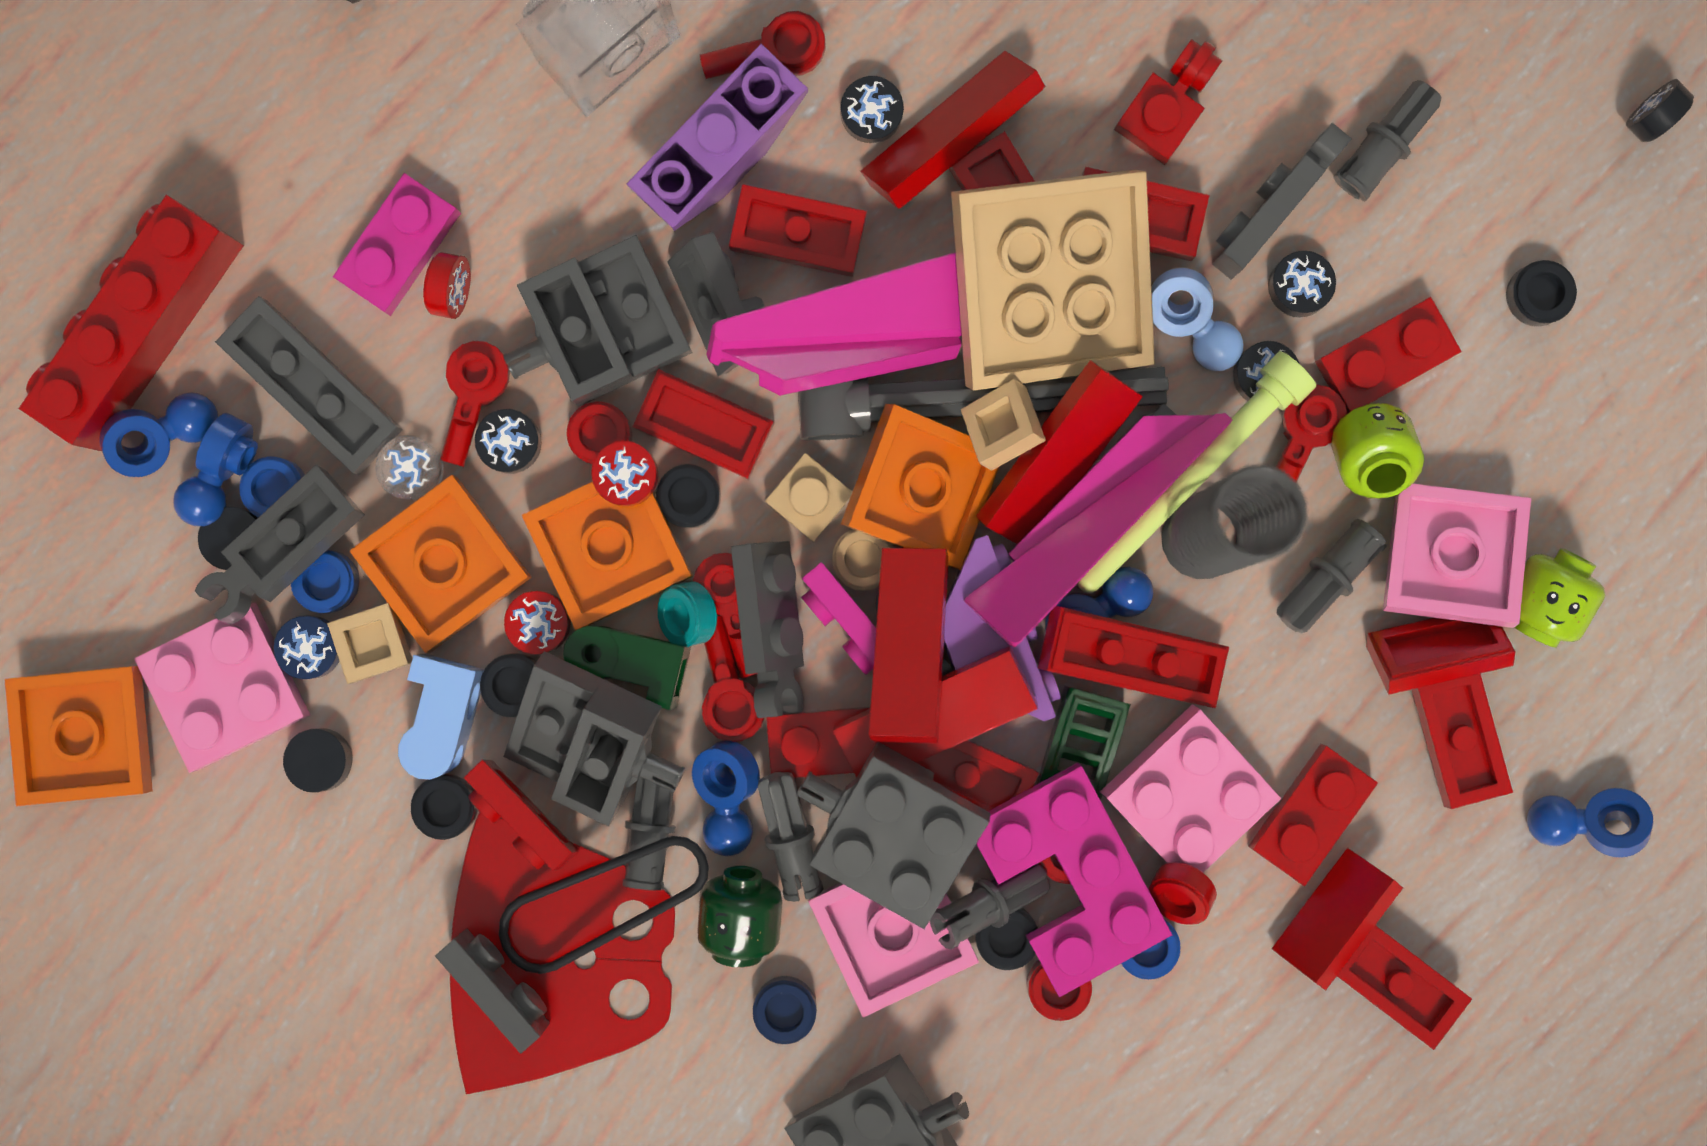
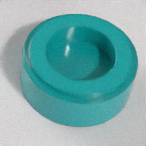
M689 581L671 585L662 592L657 608L658 621L663 634L672 644L691 647L705 643L712 638L717 625V612L710 593L703 585Z

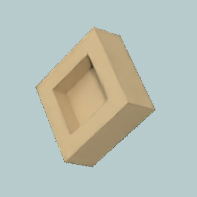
M1012 379L960 409L979 464L991 471L1046 441L1025 385L1016 379Z
M805 453L765 502L812 542H815L848 503L852 491Z
M388 603L327 623L347 684L409 665L412 662V656L399 617Z

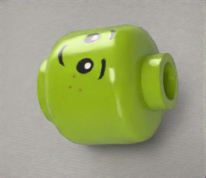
M1386 403L1364 405L1352 410L1341 418L1333 430L1331 447L1344 485L1357 495L1367 498H1389L1398 495L1411 486L1422 472L1424 463L1423 450L1411 418L1399 407Z
M1563 548L1559 549L1555 558L1544 554L1530 556L1525 563L1520 623L1514 628L1532 639L1557 648L1560 641L1575 642L1580 640L1605 598L1604 587L1600 582L1591 577L1596 565Z

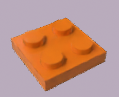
M885 404L841 524L900 548L947 549L949 556L948 567L961 570L979 523V519L976 516L988 499L999 467L991 471L979 464L969 435L898 405Z
M455 475L446 478L350 550V553L425 653L433 652L532 578L466 487Z
M592 481L522 514V518L575 631L662 592L671 585L679 584L693 577L654 492L647 500L638 505L629 507L618 506L605 500L597 492Z
M138 666L5 679L16 806L153 792L143 679Z

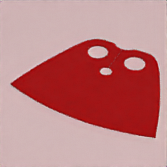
M480 812L470 837L460 876L451 941L465 929H468L474 937L479 934L487 937L502 954L505 963L501 967L517 985L521 982L528 984L541 997L547 1007V1012L543 1015L549 1020L550 1024L543 1034L520 1054L450 974L453 1029L466 1094L507 1087L561 1073L623 1052L656 1035L665 1027L671 1013L672 985L662 970V954L674 938L675 907L654 917L650 932L642 939L631 941L619 936L593 950L596 958L605 959H596L595 964L591 968H579L572 961L556 971L543 974L524 971L511 962L503 951L500 942V918L507 905L521 895L611 859L572 843L579 851L561 869L552 871L545 863L538 870L512 844L519 835L502 818L494 824ZM622 865L524 904L512 915L509 921L508 935L512 947L520 957L531 963H550L613 929L614 912L625 901H640L650 909L669 899L670 895L664 889L642 890L623 886L626 866ZM627 979L637 980L642 983L649 992L650 999L645 1013L636 1019L630 1020L616 1015L610 1007L609 1001L610 992L615 984Z

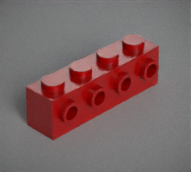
M167 194L160 204L151 206L140 218L136 227L137 237L123 257L116 258L107 266L100 278L99 286L101 289L87 310H81L72 317L64 329V343L51 362L41 365L33 373L27 383L26 392L28 395L18 409L71 445L102 451L99 437L105 422L112 415L120 411L132 409L244 246L195 211Z

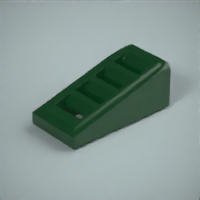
M1064 685L1037 784L1061 772V770H1058L1061 758L1093 767L1089 780L1101 801L1102 794L1100 791L1106 786L1131 704ZM1076 709L1106 717L1104 730L1073 722ZM1068 734L1100 742L1098 753L1094 754L1065 746Z

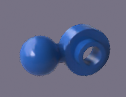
M193 392L183 393L175 397L168 405L165 416L158 419L144 410H123L112 415L103 425L99 437L100 447L107 463L116 472L129 477L147 476L161 468L167 460L170 451V441L179 439L188 443L201 442L211 424L218 418V412L209 398ZM128 432H142L145 436L139 446L128 448L121 444L122 438Z
M229 413L220 415L211 424L197 451L195 464L199 470L198 475L184 480L174 493V509L185 523L198 527L207 526L221 516L227 502L225 492L221 487L223 482L234 473L242 475L245 469L252 463L257 452L258 443L252 440L253 426Z
M1121 567L1103 584L1102 594L1098 597L1093 598L1082 593L1068 594L1056 606L1110 619L1115 615L1134 617L1143 613L1150 606L1153 599V585L1150 578L1140 569ZM1050 612L1047 614V617H1046V621H1045V631H1046V628H1047V624H1048V619H1049Z
M725 740L717 742L696 757L692 766V779L701 798L714 807V810L706 817L702 828L703 839L706 845L718 855L734 856L748 847L753 836L752 822L749 816L740 809V804L757 790L760 771L754 756L746 747L737 742ZM728 766L731 768V770L733 771L734 775L731 774V772L729 771Z
M1611 788L1593 796L1588 802L1586 809H1577L1572 802L1560 796H1544L1536 800L1529 808L1527 826L1532 836L1542 844L1561 846L1569 843L1577 834H1583L1597 851L1619 858L1632 856L1640 852L1647 845L1653 828V814L1648 803L1640 795L1627 789ZM1611 820H1619L1629 827V831L1622 835H1616L1609 832L1605 824Z

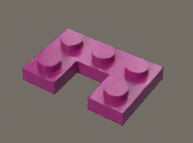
M1078 762L988 811L990 812V822L976 845L998 885L1055 854L1081 903L1075 909L1026 935L1059 997L1172 936L1169 927L1088 776Z

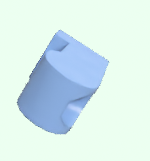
M429 654L413 655L407 680L424 684L414 725L403 734L398 746V757L401 766L408 774L418 779L430 780L451 772L460 764L464 756L480 698V681L485 669Z

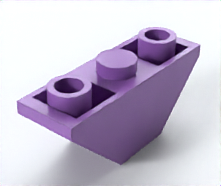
M760 44L626 183L627 186L675 231L723 199L765 156L808 93V88L769 50Z
M988 535L972 541L962 568L958 571L946 598L944 647L953 671L1009 646L963 601L970 593L1011 564L1003 543L992 547ZM1034 628L1016 647H1010L1038 702V709L1028 714L1042 721H1047L1056 717L1051 702L1061 699L1053 673L1037 669L1038 666L1029 642L1038 639L1036 628Z

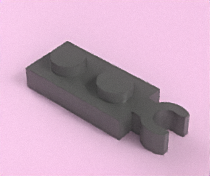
M1332 122L1291 170L1281 163L1256 192L1265 200L1251 218L1240 211L1217 238L1216 242L1225 249L1212 265L1230 280L1239 274L1352 138Z
M315 465L221 552L232 566L224 573L215 572L205 576L198 583L195 592L199 597L212 601L223 590L227 589L228 600L214 615L219 621L230 625L234 624L247 614L251 606V597L255 593L259 598L271 602L365 514L326 470Z
M790 541L731 546L745 673H757L758 685L754 692L756 715L758 718L803 712V693L800 685L794 678L793 668L804 667L802 652L803 631L799 624L795 591L796 569L791 557Z

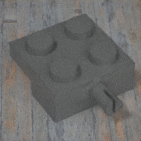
M634 235L578 262L574 257L517 284L535 323V334L538 340L508 354L506 353L503 357L515 379L549 362L557 370L571 401L580 407L693 352L637 235Z
M545 651L542 653L533 666L504 757L556 781L557 784L551 800L609 827L627 797L631 785L638 780L639 776L674 793L685 771V767H680L651 753V733L662 706Z
M877 742L856 779L849 783L843 791L809 771L796 797H800L830 814L827 829L815 848L810 866L925 929L989 824L990 812L934 782V772L880 742Z
M899 1054L851 1079L841 1092L793 1116L784 1129L795 1146H958L947 1127L969 1117V1109L966 1101L960 1104L963 1097L958 1092H954L947 1098L932 1105Z

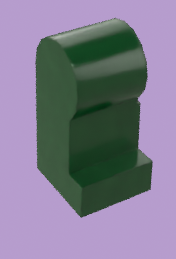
M585 626L577 629L568 637L564 646L563 659L604 680L614 678L649 687L646 696L647 700L662 706V709L672 710L678 706L691 647L672 644L670 641L606 626Z

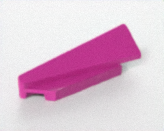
M956 252L719 320L712 326L706 353L708 360L717 366L721 362L731 361L759 375V386L781 396L956 359L962 345L959 336H962Z
M1226 413L1215 415L1143 416L1008 553L1009 558L1013 562L970 593L963 601L1009 646L1016 647L1233 420Z

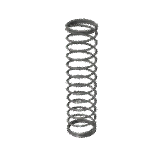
M1268 465L1245 466L1212 484V486L1185 501L1165 522L1162 530V549L1169 563L1181 574L1195 579L1215 578L1271 560L1288 552L1302 537L1307 522L1306 499L1299 484L1283 470ZM1219 509L1230 518L1236 530V545L1226 537L1220 525Z

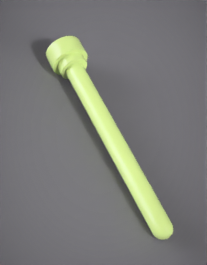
M1279 351L1260 370L1263 377L1256 383L1259 390L1231 418L1233 421L1077 583L1079 589L1086 593L1097 591L1277 408L1285 410L1291 403L1298 406L1317 386L1311 375L1288 354Z

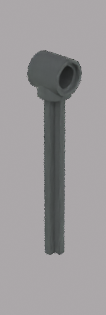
M1165 367L1108 371L1143 396L1136 406L1167 404L1169 383L1168 377L1165 376ZM1078 376L1023 383L1028 390L1035 412L1053 411ZM867 377L798 392L800 436L802 440L809 441L839 440L864 436V432H870L871 422H879L885 404L898 405L929 419L963 417L960 409L998 387L973 391L965 386V379L868 384Z

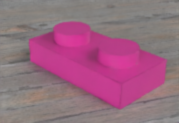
M403 173L337 269L333 278L391 316L461 212Z
M821 562L802 578L810 590L801 598L824 626L836 619L851 637L842 645L843 649L862 672L867 675L874 667L876 627Z

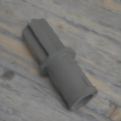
M1421 80L1414 81L1380 123L1372 122L1366 128L1368 136L1360 144L1361 146L1334 175L1336 183L1354 198L1361 199L1363 202L1367 201L1371 196L1370 194L1379 185L1391 167L1399 159L1405 160L1411 154L1408 145L1439 108L1441 95L1429 84Z
M1360 519L1354 520L1351 527L1322 559L1315 557L1310 561L1312 570L1277 608V615L1281 621L1295 632H1307L1340 595L1349 596L1353 592L1351 583L1387 547L1384 537L1365 521Z
M789 772L772 773L761 778L757 785L769 834L764 839L768 849L774 850L783 886L784 899L792 902L799 901L798 890L803 886L805 899L807 900L817 896L824 889L818 870L810 866L813 857L810 840L814 838L815 831L813 826L806 824L800 797H796L798 789L793 774Z
M640 776L636 783L632 820L625 821V828L631 829L628 852L667 838L668 834L675 833L676 826L670 825L673 793ZM667 848L627 863L625 879H623L622 885L642 890H663Z
M1035 864L999 885L995 879L992 881L984 878L978 880L973 884L972 892L935 911L930 920L934 935L947 928L949 933L938 941L945 948L951 950L957 947L960 942L990 925L996 928L1002 927L1008 923L1011 913L1048 893L1050 884L1047 879V871L1042 865Z

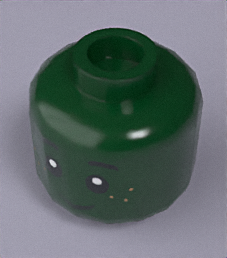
M749 866L728 867L724 870L723 875L710 879L700 891L697 928L700 945L712 954V958L716 962L725 966L749 967L758 964L762 957L770 954L776 948L780 940L782 914L780 889L771 881L762 878L760 870Z

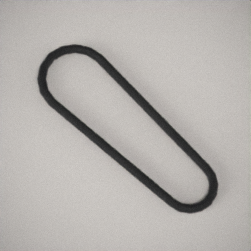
M681 836L667 837L521 895L507 905L500 918L499 938L502 949L511 962L524 971L537 974L556 971L693 897L702 890L708 879L709 865L706 854L697 843L689 838ZM675 845L685 847L697 859L699 874L695 883L689 888L550 963L536 964L528 962L520 957L511 945L508 935L509 921L514 912L524 904Z

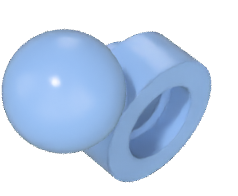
M1175 268L1161 274L1151 286L1154 325L1162 332L1171 336L1185 337L1192 335L1194 337L1192 344L1194 357L1204 368L1211 371H1224L1233 367L1243 353V338L1238 329L1232 324L1225 321L1212 320L1213 292L1208 280L1201 273L1189 268ZM1179 290L1187 291L1192 295V299L1184 305L1174 304L1169 297L1172 293Z

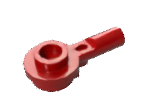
M789 11L775 17L767 27H763L761 39L700 54V61L706 79L733 73L762 44L795 76H801L814 70L822 61L826 50L825 35L820 24L811 15L800 11Z
M471 341L464 343L452 352L447 362V382L449 388L456 394L458 399L440 461L461 467L465 466L481 407L492 404L495 399L504 393L509 383L510 370L503 357L504 354L499 348L488 342Z
M1316 384V388L1298 406L1291 403L1283 410L1282 419L1285 428L1283 434L1289 441L1276 468L1286 472L1296 482L1312 449L1324 447L1332 443L1333 430L1341 418L1347 415L1346 405L1342 398L1330 387Z
M713 554L704 559L697 567L693 581L703 585L710 593L717 615L722 617L742 679L757 673H745L732 554Z
M717 616L716 630L712 638L704 643L714 684L708 689V693L705 696L702 705V716L707 729L716 738L724 741L742 742L756 734L762 727L764 718H758L755 712L754 692L756 688L750 683L739 680L722 617Z

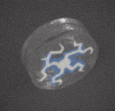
M400 436L390 440L380 450L375 465L376 476L383 489L394 497L405 500H418L440 484L443 476V461H440L441 456L439 452L429 442L414 436Z

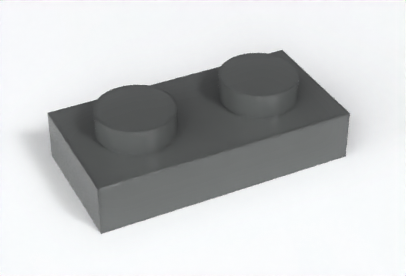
M465 929L435 955L438 961L520 1054L533 1044L549 1026V1020L543 1015L547 1012V1007L541 997L528 984L521 982L517 985L501 967L505 963L502 954L484 935L479 934L474 937L468 929Z

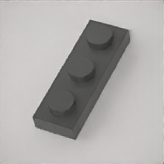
M260 296L215 341L219 347L354 474L360 475L403 430L274 306Z

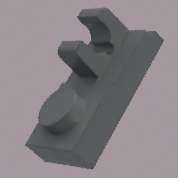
M714 232L692 238L667 261L706 351L712 326L715 322L765 306L760 297L740 300L732 262L727 254L721 250ZM731 361L721 362L718 366L713 364L717 376L729 373L738 366Z

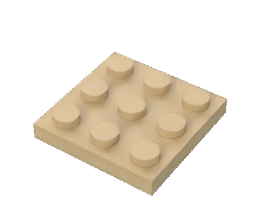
M1135 169L951 192L966 387L975 391L1000 387L1012 379H1016L1023 384L1078 376L1090 360L1107 371L1155 365L1146 171Z

